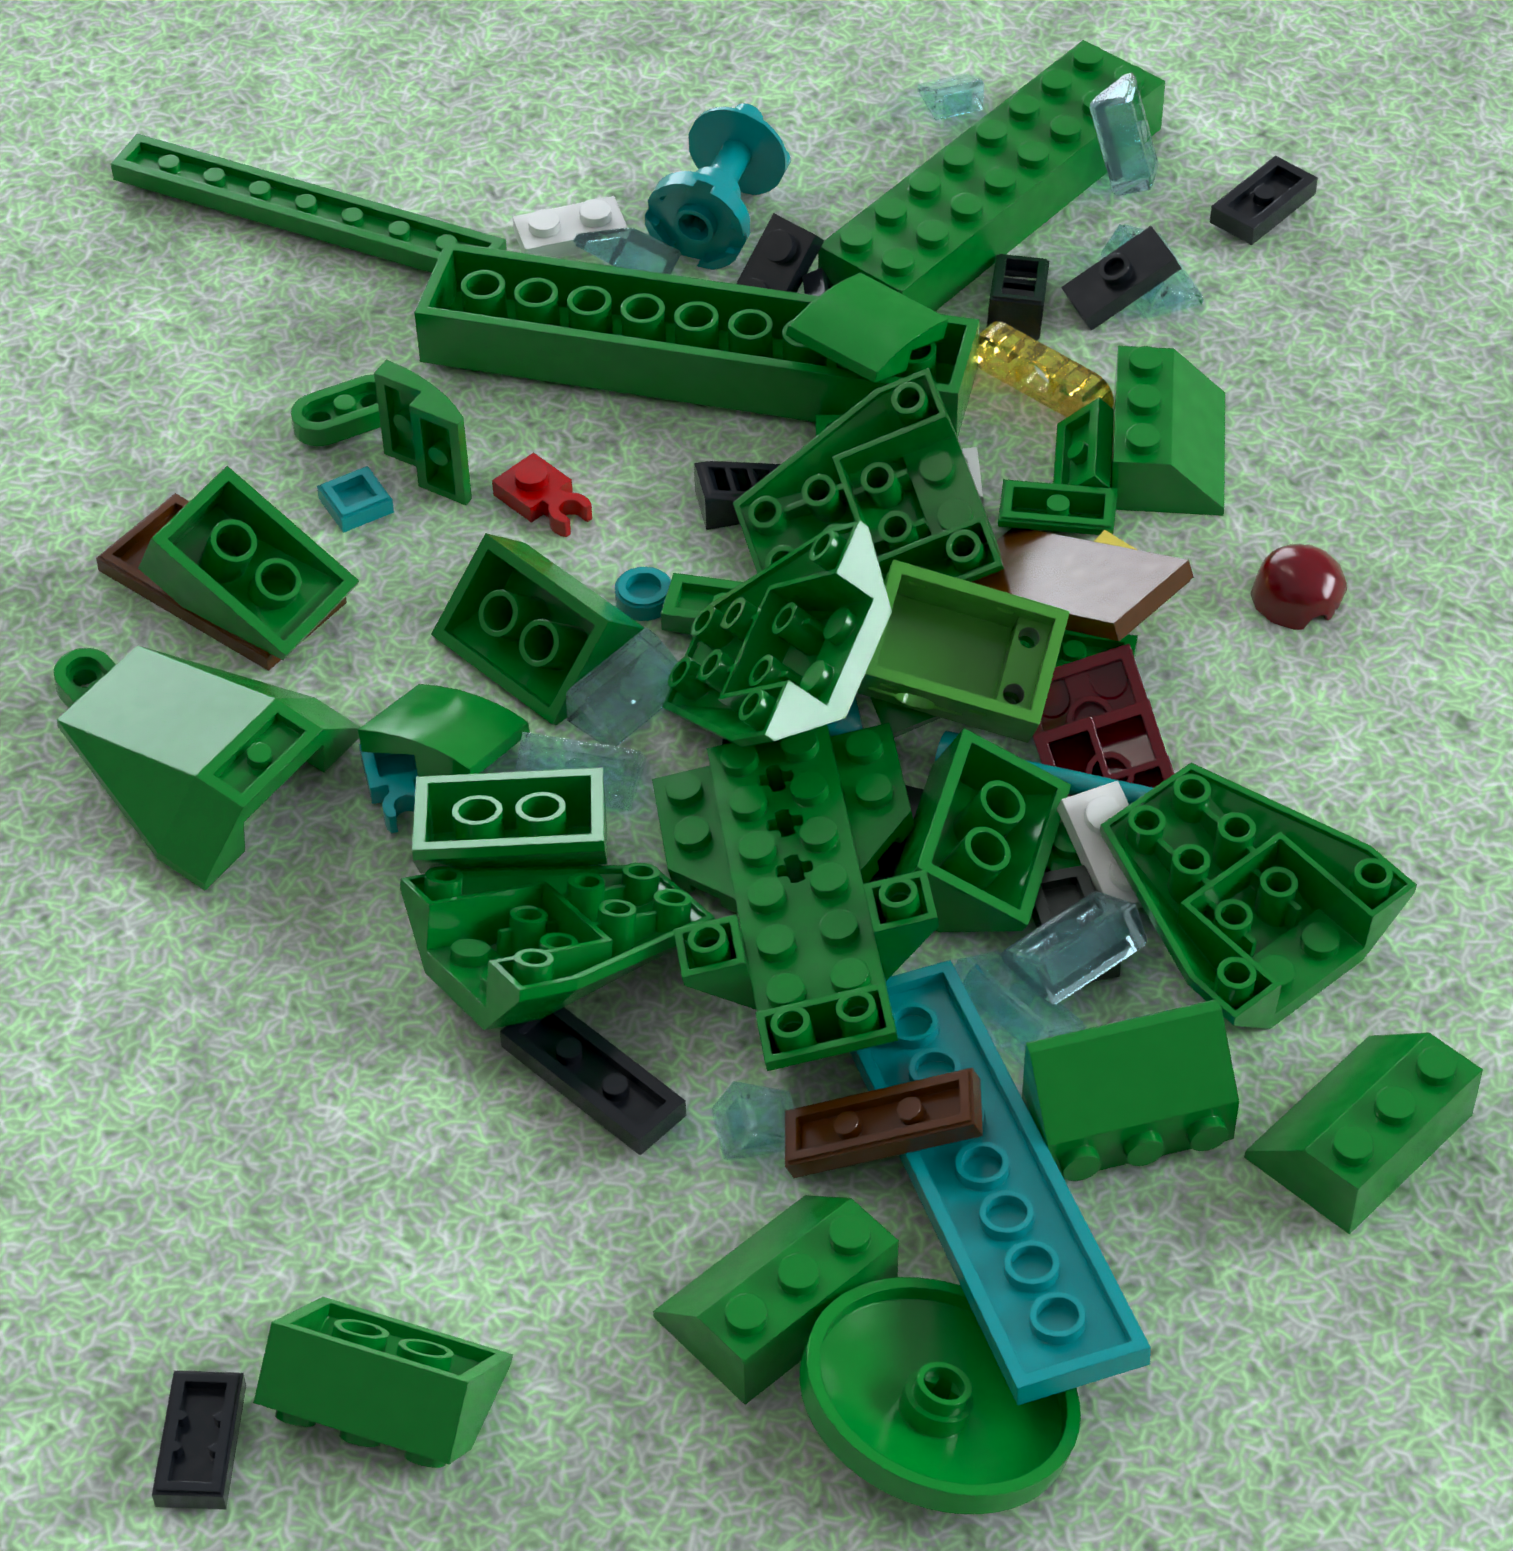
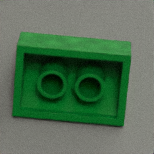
M1118 346L1114 386L1110 488L1118 489L1116 510L1224 516L1225 392L1174 348Z
M485 533L431 635L549 723L558 725L621 678L647 629L528 544Z
M963 728L930 769L913 819L915 827L906 839L894 877L926 869L940 925L936 929L938 932L1023 931L1029 924L1061 820L1057 807L1062 799L1068 797L1071 784Z
M603 767L416 777L412 839L413 862L420 874H425L428 869L439 866L484 868L607 865V819Z
M1218 999L1026 1042L1022 1099L1064 1179L1081 1181L1093 1176L1100 1170L1125 1164L1144 1166L1155 1162L1164 1155L1189 1149L1208 1151L1220 1146L1225 1141L1234 1139L1239 1097L1223 1012Z
M1429 1032L1368 1036L1245 1151L1244 1158L1346 1233L1351 1234L1473 1115L1483 1069Z
M805 1195L653 1311V1317L746 1405L801 1361L816 1320L833 1300L859 1285L871 1281L898 1277L899 1240L852 1198Z
M321 1297L271 1322L253 1403L276 1410L275 1417L284 1423L301 1427H311L318 1423L340 1430L339 1437L348 1443L363 1447H377L382 1443L404 1450V1457L414 1464L440 1468L446 1464H451L472 1449L509 1370L513 1354L330 1298Z

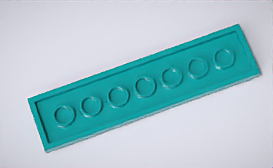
M951 960L891 976L886 981L896 1023L898 1041L852 1051L850 1054L868 1091L972 1067L981 1080L983 1136L899 1155L1017 1405L1150 1365L1151 1347Z

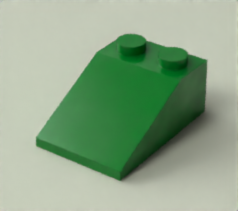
M228 466L214 477L151 538L138 567L140 571L183 608L281 660H284L359 583V580Z

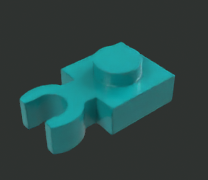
M359 744L361 761L372 804L383 802L385 826L391 834L398 832V815L406 811L414 812L416 777H418L415 757L408 754L362 752L361 745Z

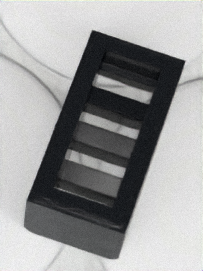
M1007 254L996 256L986 333L989 337L1027 342L1039 340L1049 260ZM1005 276H1009V277H1023V278H1036V281H1035V280H1026V279H1017V278H1008V277H1005Z
M726 461L694 463L695 493L706 530L740 525L733 502L781 464Z

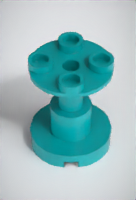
M746 103L738 104L735 108L715 107L700 114L688 134L689 152L698 170L696 172L678 171L666 175L657 183L647 201L648 210L644 215L646 229L655 244L666 255L677 261L682 254L686 257L699 259L697 267L710 270L720 269L733 263L750 235V216L745 204L741 200V192L750 195H760L771 191L778 186L791 163V157L780 136L763 120L762 113L758 108Z

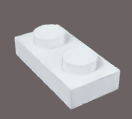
M614 196L590 199L577 204L552 209H541L532 213L513 216V229L522 253L559 258L629 243L628 227Z
M1118 780L1064 798L1057 807L1080 862L1087 868L1106 919L1142 907L1100 834L1101 824L1129 805Z

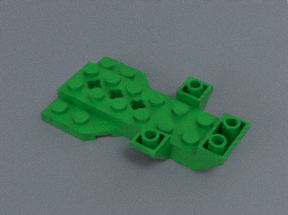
M890 722L835 736H830L828 725L826 724L776 741L744 747L734 743H727L706 748L709 766L652 779L666 863L671 881L688 892L693 893L697 888L720 899L722 907L737 913L673 929L684 986L757 1010L755 1014L767 1071L898 1041L897 1028L886 981L940 925L926 869L868 883L879 870L877 861L894 841L901 844L915 827Z

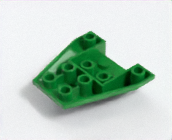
M929 368L872 391L733 502L757 573L824 530L855 521H861L869 527L884 582L893 559L969 582L1004 569L997 540L962 447Z
M855 521L826 529L707 605L697 615L692 624L691 635L693 638L685 656L677 662L668 677L670 689L662 707L672 714L740 747L776 741L845 719L892 613L869 527L861 521Z
M139 645L131 650L57 719V726L155 857L204 891L245 852L244 822L305 762L325 773L359 739L358 729L360 728L359 725L315 697Z
M1192 762L1100 826L1102 838L1187 985L1205 1001L1218 999L1223 1017L1233 1026L1271 1029L1363 961L1413 896L1417 887L1416 883L1371 845Z
M647 863L484 868L439 866L428 869L425 874L404 877L400 880V891L425 974L483 1030L542 1019L676 949L673 929L715 919V916L665 876L656 866Z

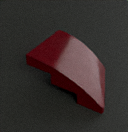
M1130 643L1055 667L1040 725L1032 736L1042 764L1155 788L1175 774L1150 700L1147 698Z

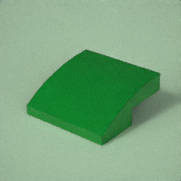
M858 273L834 285L812 301L788 325L786 336L876 383L906 371L912 350L943 339L949 318L863 273Z
M386 359L374 372L384 454L415 466L419 487L467 505L472 499L464 417L450 399L433 384L407 368Z
M418 684L358 729L362 752L414 755L418 777L480 774L530 733L528 721L493 701L458 689L427 684Z

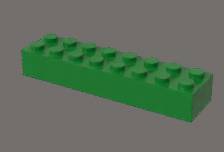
M1082 40L825 239L818 252V269L822 267L833 286L851 276L863 273L936 312L994 265L997 255L1010 252L1161 129L1166 81L1098 46Z

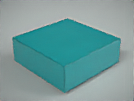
M368 466L317 486L319 500L343 533L394 513L393 499Z

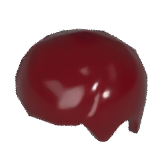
M1290 544L1277 548L1264 559L1250 594L1256 610L1270 622L1293 630H1302L1315 617L1324 615L1326 620L1332 618L1347 591V583L1341 565L1326 551L1310 544Z

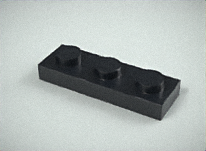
M565 1007L542 1019L508 1025L500 1031L502 1048L639 1155H642L686 1116V1100Z

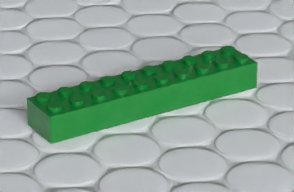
M451 242L445 243L414 312L420 362L811 422H815V415H844L875 389L929 368L958 437L978 370L979 319L941 314L949 318L944 338L912 350L906 371L873 383L786 336L788 325L819 296Z

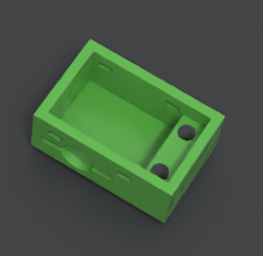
M893 559L884 582L892 613L857 693L1028 743L1040 725L1070 611ZM1020 641L1027 642L1031 648L1024 647ZM1004 696L1013 698L1016 704L1008 703Z

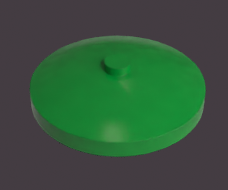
M896 1277L871 1281L854 1287L841 1294L822 1311L813 1326L802 1355L799 1377L801 1396L812 1425L828 1448L844 1465L874 1487L895 1498L926 1509L964 1515L989 1514L1013 1509L1028 1503L1045 1492L1060 1476L1079 1434L1081 1411L1077 1388L1017 1405L961 1285L920 1277Z

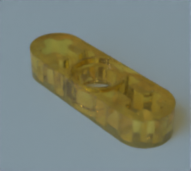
M993 322L979 334L978 367L1059 414L1068 417L1098 397L1111 408L1113 407L1114 397L1112 390L1100 375L1003 322ZM1034 365L1045 374L1049 383L1038 374Z

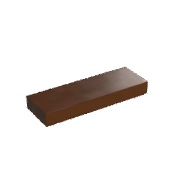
M972 1067L785 1110V1167L793 1178H798L983 1136L981 1080Z

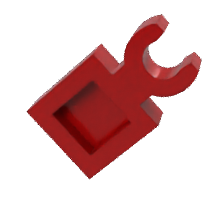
M534 452L492 480L493 495L531 523L545 515L549 518L552 531L560 536L567 537L571 534L570 519L567 515H577L586 522L592 520V504L590 500L582 494L574 493L572 479Z

